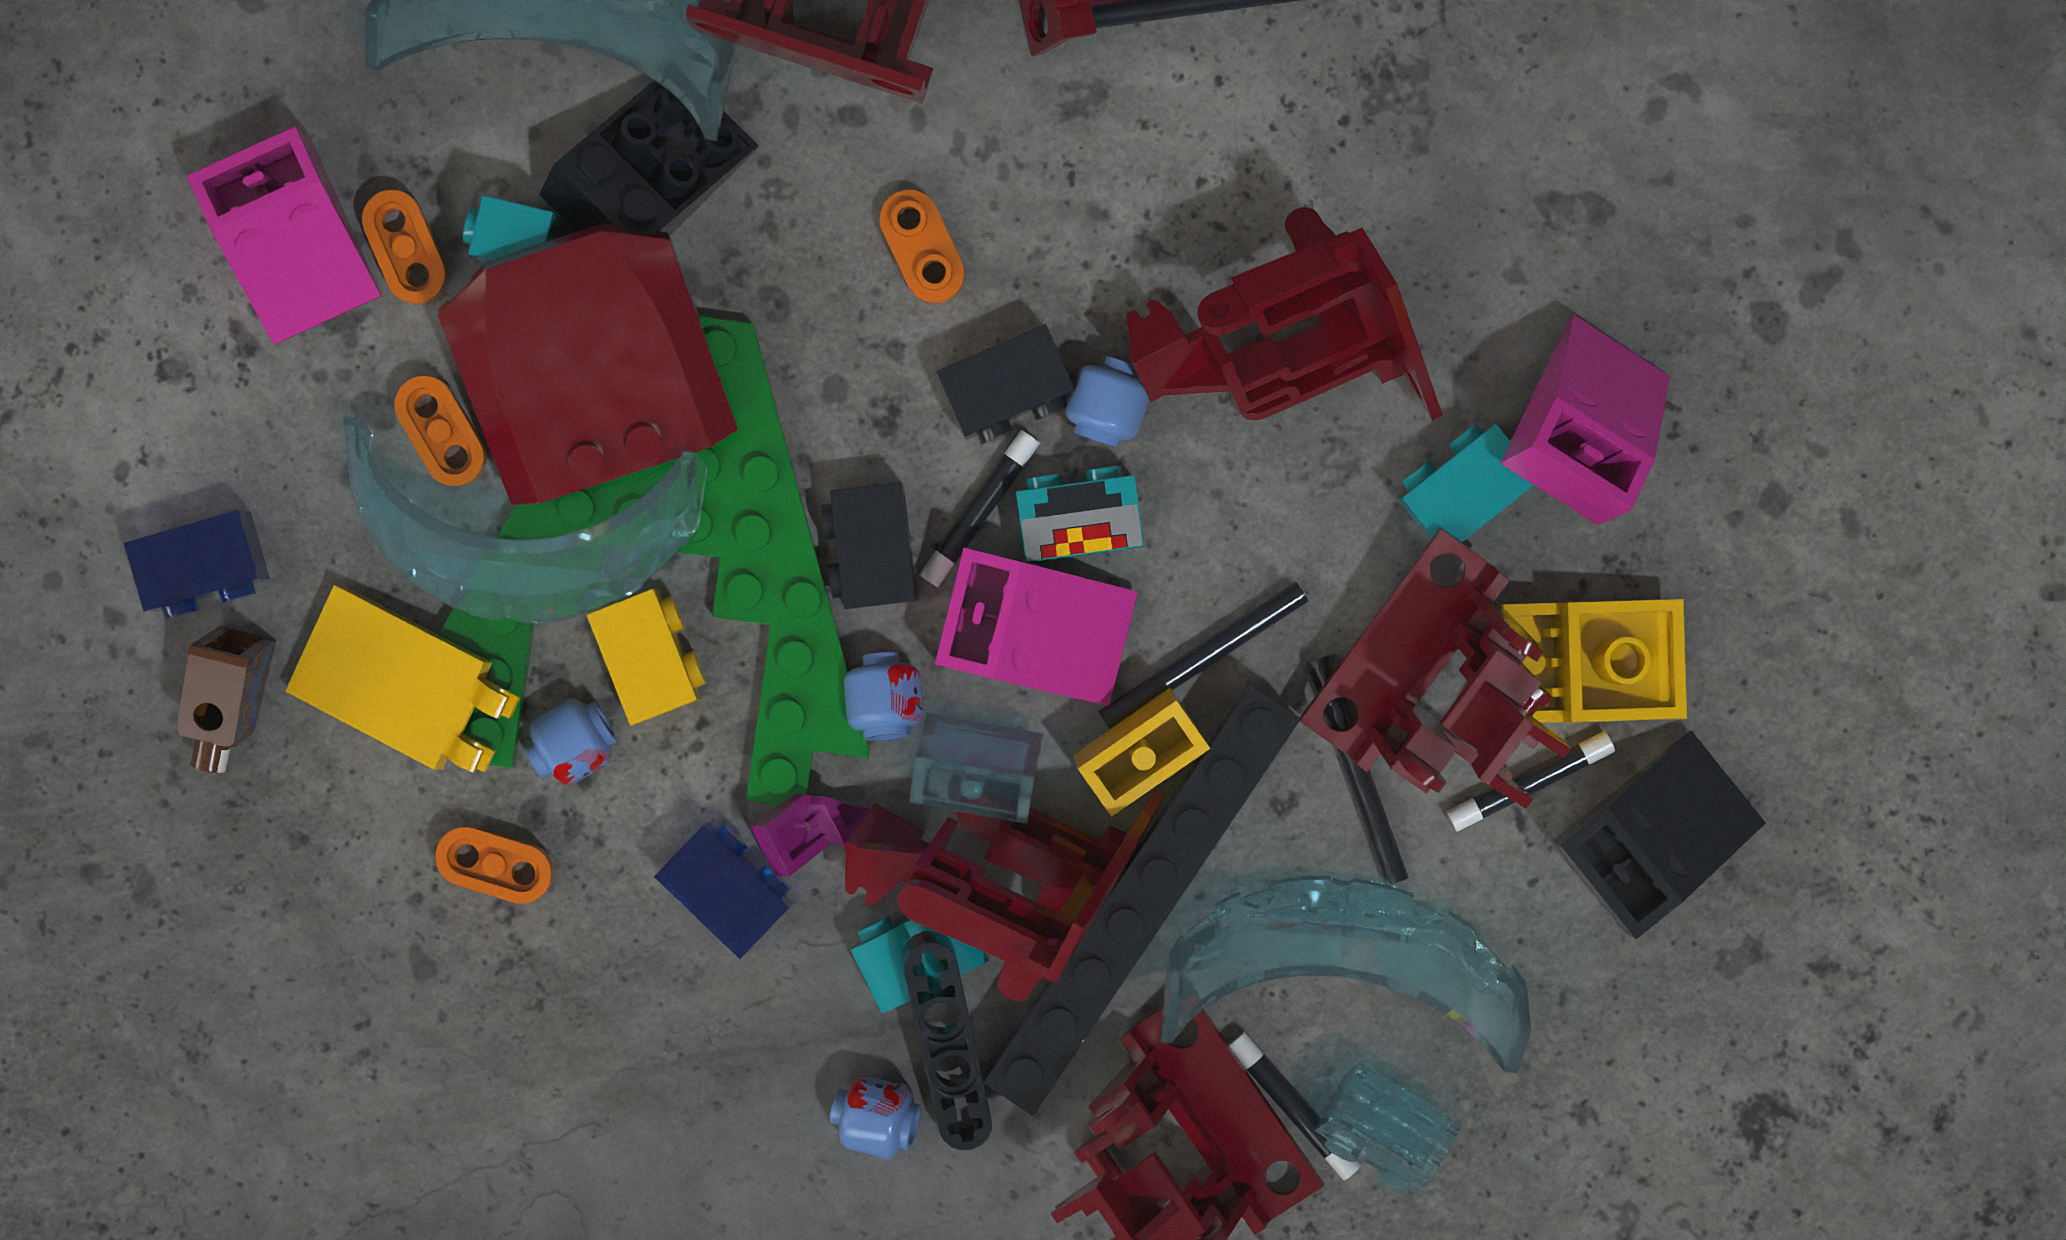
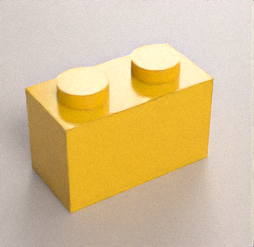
M651 589L587 614L630 726L703 699L698 687L707 684L706 678L696 653L691 651L685 654L677 631L685 629V625L673 596L663 599L660 589Z
M1169 688L1073 754L1077 769L1112 817L1208 751L1210 747L1198 726L1172 689Z

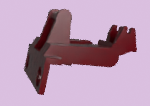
M700 0L698 7L688 4L685 14L693 31L923 104L934 71L933 67L909 60L929 0H869L855 43L794 24L793 0H730V2L723 0Z
M1309 207L1297 208L1289 213L1285 219V229L1295 252L1230 277L1232 285L1204 297L1197 310L1198 319L1202 327L1184 335L1172 312L1157 300L1148 301L1147 307L1150 314L1145 318H1141L1136 310H1131L1127 313L1131 347L1129 358L1150 402L1164 395L1229 392L1238 412L1244 418L1261 420L1375 370L1382 384L1404 375L1431 420L1433 421L1443 416L1398 284L1363 227L1350 233L1346 231L1336 235L1322 221L1319 214ZM1319 314L1322 323L1319 326L1274 343L1270 336L1229 353L1226 352L1217 336L1231 333L1255 322L1261 334L1265 337L1305 318L1314 317Z
M1442 528L1438 529L1300 716L1302 724L1350 756L1356 765L1368 772L1381 754L1391 770L1427 794L1430 789L1439 793L1447 783L1440 773L1456 753L1471 763L1473 770L1482 782L1525 809L1533 799L1525 789L1512 780L1513 774L1506 770L1508 766L1505 764L1520 743L1524 742L1534 749L1540 742L1563 758L1571 750L1565 740L1533 717L1540 705L1547 707L1554 697L1540 686L1542 681L1522 663L1527 656L1538 661L1545 651L1507 610L1495 602L1510 579L1501 570ZM1444 553H1452L1459 556L1464 564V574L1461 580L1452 586H1440L1432 580L1430 575V566L1433 560ZM1457 649H1459L1466 657L1459 671L1468 681V684L1439 721L1417 705V703ZM1338 697H1346L1352 700L1358 708V717L1355 723L1344 730L1331 728L1324 720L1326 705Z
M1154 790L1128 833L1109 825L1100 840L1016 800L1009 806L985 794L971 793L966 795L957 807L956 815L958 821L947 817L932 841L928 843L921 839L925 832L924 830L874 803L844 847V850H846L845 891L853 895L859 887H862L867 891L864 899L866 904L874 905L899 882H904L905 885L899 892L897 900L903 914L916 923L1004 960L1003 969L997 981L998 988L1007 998L1014 1001H1022L1028 998L1042 977L1057 983L1137 850L1165 795ZM958 822L970 834L991 842L984 860L1042 884L1038 902L984 878L983 875L986 868L946 850Z
M1189 989L1128 1029L1119 1039L1133 1058V1061L1123 1067L1088 1106L1095 1116L1088 1124L1094 1137L1074 1151L1080 1163L1087 1161L1097 1178L1055 1206L1056 1209L1051 1212V1215L1059 1223L1080 1210L1087 1217L1098 1210L1115 1235L1110 1240H1227L1241 1217L1254 1235L1264 1230L1272 1219L1324 1187L1325 1183L1238 1057L1229 1047V1044L1193 992ZM1182 1014L1191 1017L1196 1022L1198 1038L1192 1045L1186 1047L1177 1046L1168 1039L1165 1033V1025L1170 1017ZM1169 1109L1207 1164L1178 1184L1156 1152L1125 1172H1122L1106 1148L1115 1143L1119 1150L1153 1129ZM1277 1161H1287L1293 1164L1300 1175L1299 1185L1290 1192L1274 1190L1266 1179L1267 1168Z

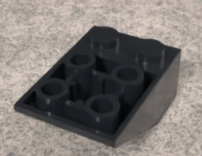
M675 62L555 162L539 195L576 232L599 224L622 226L624 231L656 235L655 231L669 232L671 236L757 150L759 145Z
M1690 730L1552 842L1622 930L1632 938L1638 939L1683 903L1760 830L1766 822L1693 731Z

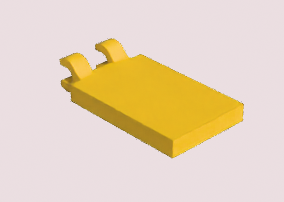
M343 585L333 586L285 692L433 770H443L449 759L452 763L470 772H475L476 769L486 772L496 751L486 744L463 734L474 708L476 707L495 718H500L502 715L511 719L521 698L517 694L485 679L492 662Z

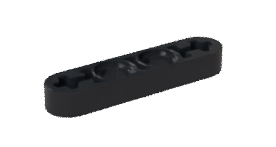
M922 931L913 935L906 942L902 951V963L938 1128L943 1141L950 1147L958 1150H972L981 1146L988 1139L992 1131V1119L957 956L951 940L944 934L936 931ZM933 951L935 958L938 959L937 968L940 984L929 987L926 969L922 963V953ZM946 1002L952 1004L958 1010L956 1020L945 1027L933 1026L924 1017L926 1011L936 1003ZM957 1055L969 1062L970 1067L967 1073L958 1079L949 1080L943 1078L936 1071L939 1062L948 1056ZM966 1097L968 1112L972 1118V1127L961 1129L957 1121L954 1098Z

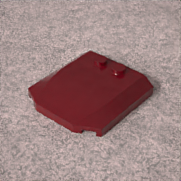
M599 224L485 262L471 276V281L450 302L447 300L438 309V318L511 505L541 504L710 448L738 430L733 409L669 232L655 231L656 235L624 231L622 226Z

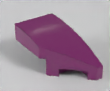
M795 794L762 816L750 827L775 876L790 877L830 844L845 845L870 808L856 807L825 796Z

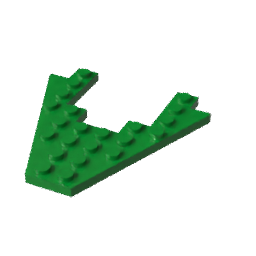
M699 316L737 421L738 430L710 448L541 504L516 505L438 635L492 662L485 679L521 697L511 719L502 715L500 718L492 717L476 707L469 718L463 734L496 750L489 765L515 768L539 593L597 601L606 542L720 558L712 617L770 625L746 801L780 805L795 794L808 795L814 751L869 758L870 746L868 741L863 739V732L854 730L847 721L844 677L849 672L753 323Z

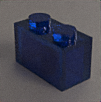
M232 511L124 543L143 612L162 611L165 620L197 612L200 610L197 600L217 594L220 596L221 603L253 596L256 594L254 584L270 579L251 511Z
M707 822L654 877L729 950L741 959L794 904L786 896L791 887L781 876H776L769 865L765 864L760 870L743 855L749 848L748 845L729 826L722 823L716 829L710 822Z

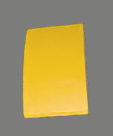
M1684 599L1499 604L1512 615L1545 651L1538 661L1527 656L1522 662L1532 674L1542 681L1540 686L1554 697L1547 707L1540 705L1534 713L1533 717L1539 722H1598L1687 718Z

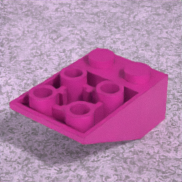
M292 127L186 176L212 234L274 345L382 297L309 134L298 127Z
M1576 315L1570 316L1500 464L1596 525H1600L1632 510L1656 457L1670 376Z
M963 548L935 665L1109 706L1138 591Z

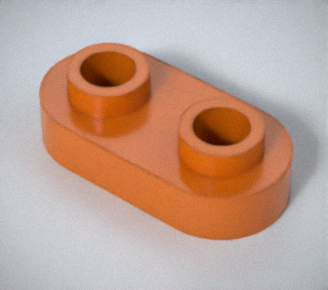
M385 190L375 194L364 207L362 225L389 289L397 298L412 305H426L434 302L445 291L449 274L446 262L420 204L414 198L399 190ZM401 211L405 216L404 227L398 232H390L386 226L387 217L392 212ZM418 265H424L429 271L428 281L422 286H413L409 278L411 270Z
M902 190L891 195L882 206L880 226L910 291L915 297L925 303L942 304L950 301L960 292L964 283L965 271L961 258L936 205L926 194L917 190ZM914 209L919 212L921 219L916 228L906 230L898 224L899 214L903 210ZM931 262L941 263L946 269V275L939 283H929L923 277L924 268Z
M417 376L406 381L396 394L394 403L395 414L428 472L436 481L447 486L463 487L472 484L485 470L487 452L484 443L453 390L442 380L431 376ZM431 395L436 399L438 408L433 416L424 418L419 413L418 404L423 397ZM461 446L466 450L468 459L463 467L454 469L448 462V454L454 447Z
M462 826L453 829L442 837L436 848V865L440 874L447 881L457 886L513 903L526 904L541 898L548 892L554 880L553 862L542 848L479 827ZM464 844L472 845L478 851V861L474 866H466L459 859V850ZM519 862H528L534 867L535 877L531 883H522L516 878L515 868Z

